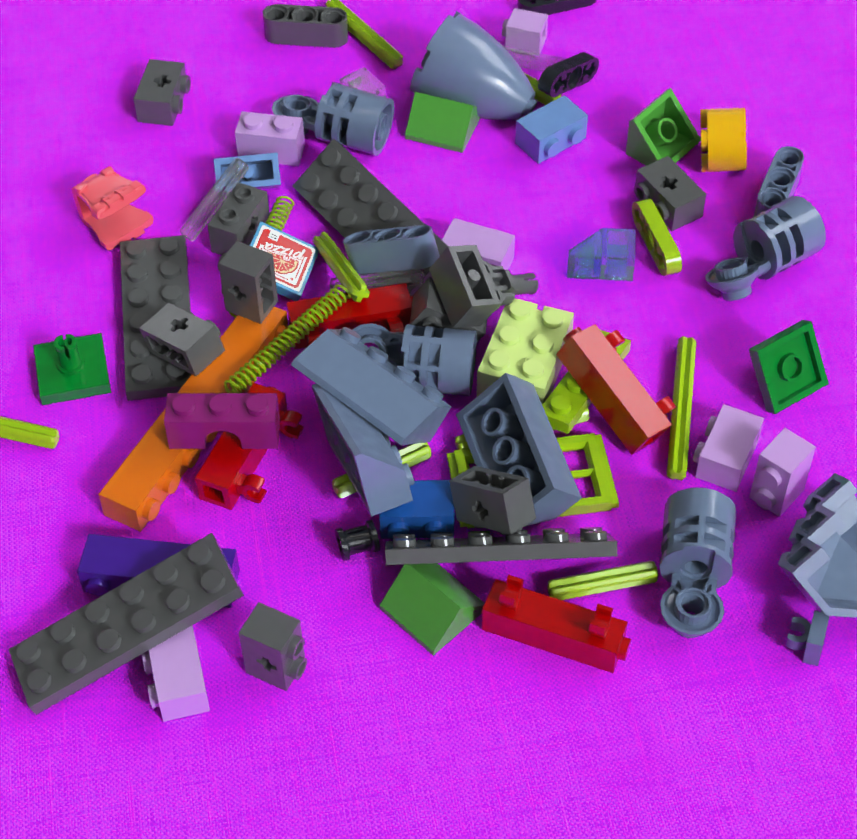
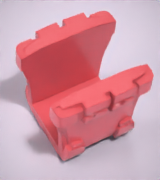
M108 166L101 170L100 174H92L74 186L72 193L82 222L96 233L100 244L105 249L112 250L117 245L120 246V242L131 241V238L136 239L144 234V229L153 224V216L147 211L130 205V203L146 192L145 186L138 180L131 181L114 172L112 167Z

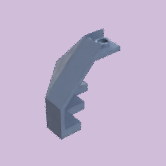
M834 473L807 497L803 505L807 511L805 519L801 518L796 521L789 537V541L793 544L791 551L781 555L778 565L809 603L826 616L857 618V498L855 496L857 488L849 479L837 473Z

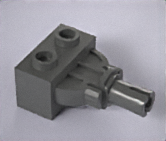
M477 245L448 246L429 268L452 328L481 326L500 306L510 305L515 299V295H532L537 292L539 287L538 280H534L536 278L534 273L513 275L508 269H504L503 266H492L484 261Z

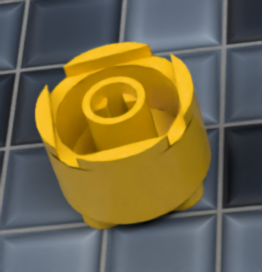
M745 108L700 109L701 128H707L701 129V152H708L701 154L702 172L746 170Z

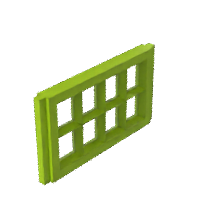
M590 433L557 437L556 439L562 453L584 450L589 469L571 471L574 479L591 477L596 497L580 499L558 517L611 511L612 508H618L619 500L602 435ZM469 448L447 453L451 479L470 469L469 464L475 463ZM459 521L460 527H467V529L476 528L471 524Z

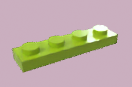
M600 330L604 336L609 334V332ZM624 338L626 341L616 347L617 353L623 360L630 352L631 340ZM568 371L542 406L551 427L569 434L584 414L585 409L592 402Z

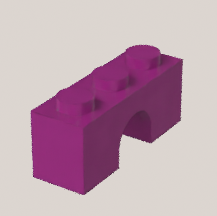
M167 393L164 425L169 449H206L207 435L217 431L230 432L236 435L241 441L242 449H278L280 415L277 393Z

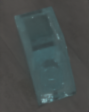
M602 228L570 249L568 253L567 278L633 281L635 230Z

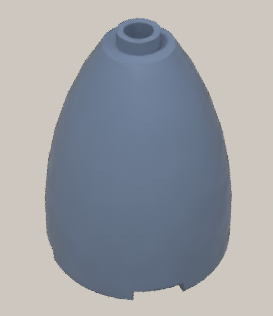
M456 11L454 17L449 14L427 45L426 49L428 51L421 63L423 69L418 67L415 70L410 91L476 106L478 116L482 119L518 120L524 115L526 116L533 112L537 101L534 100L535 91L529 79L510 53L491 34L458 11Z

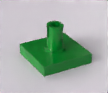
M801 320L749 349L765 408L769 413L777 414L829 384L812 321Z
M102 333L81 337L66 334V339H63V336L60 335L53 342L33 345L42 405L112 393Z

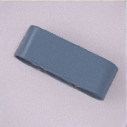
M784 146L777 150L758 193L754 215L766 211L769 207L794 196L804 162V154L800 149L793 146Z
M429 225L359 231L348 235L343 240L349 262L358 274L423 269L432 266L440 256L432 228Z

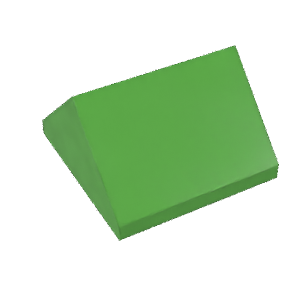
M671 88L666 89L629 121L626 154L644 165H649L666 156H669L676 163L701 141L700 136Z
M415 92L405 139L463 153L480 120L477 107Z
M438 563L404 564L380 603V610L434 656L482 614L485 603Z

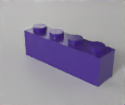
M88 534L77 570L83 592L102 596L191 544ZM221 548L236 580H238L240 567L237 550ZM232 603L226 605L225 607L231 608Z

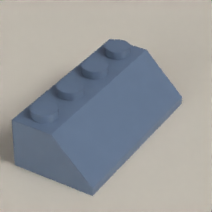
M347 327L327 329L292 361L291 366L400 445L431 442L452 407L442 400L444 395L440 391L429 385L422 386L414 380L416 375L403 366L398 365L395 367L387 361L388 355L373 346L367 347L360 342L361 336Z
M505 373L456 414L476 466L529 478L536 519L526 526L556 519L582 499L532 383Z
M312 385L328 443L371 517L413 501L410 486L415 484L412 472L407 463L402 464L399 451L395 445L391 446L388 435L319 385Z

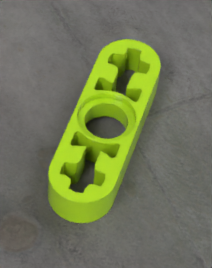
M645 199L633 202L632 215L634 223L660 273L666 276L681 272L682 259L680 251L653 200Z

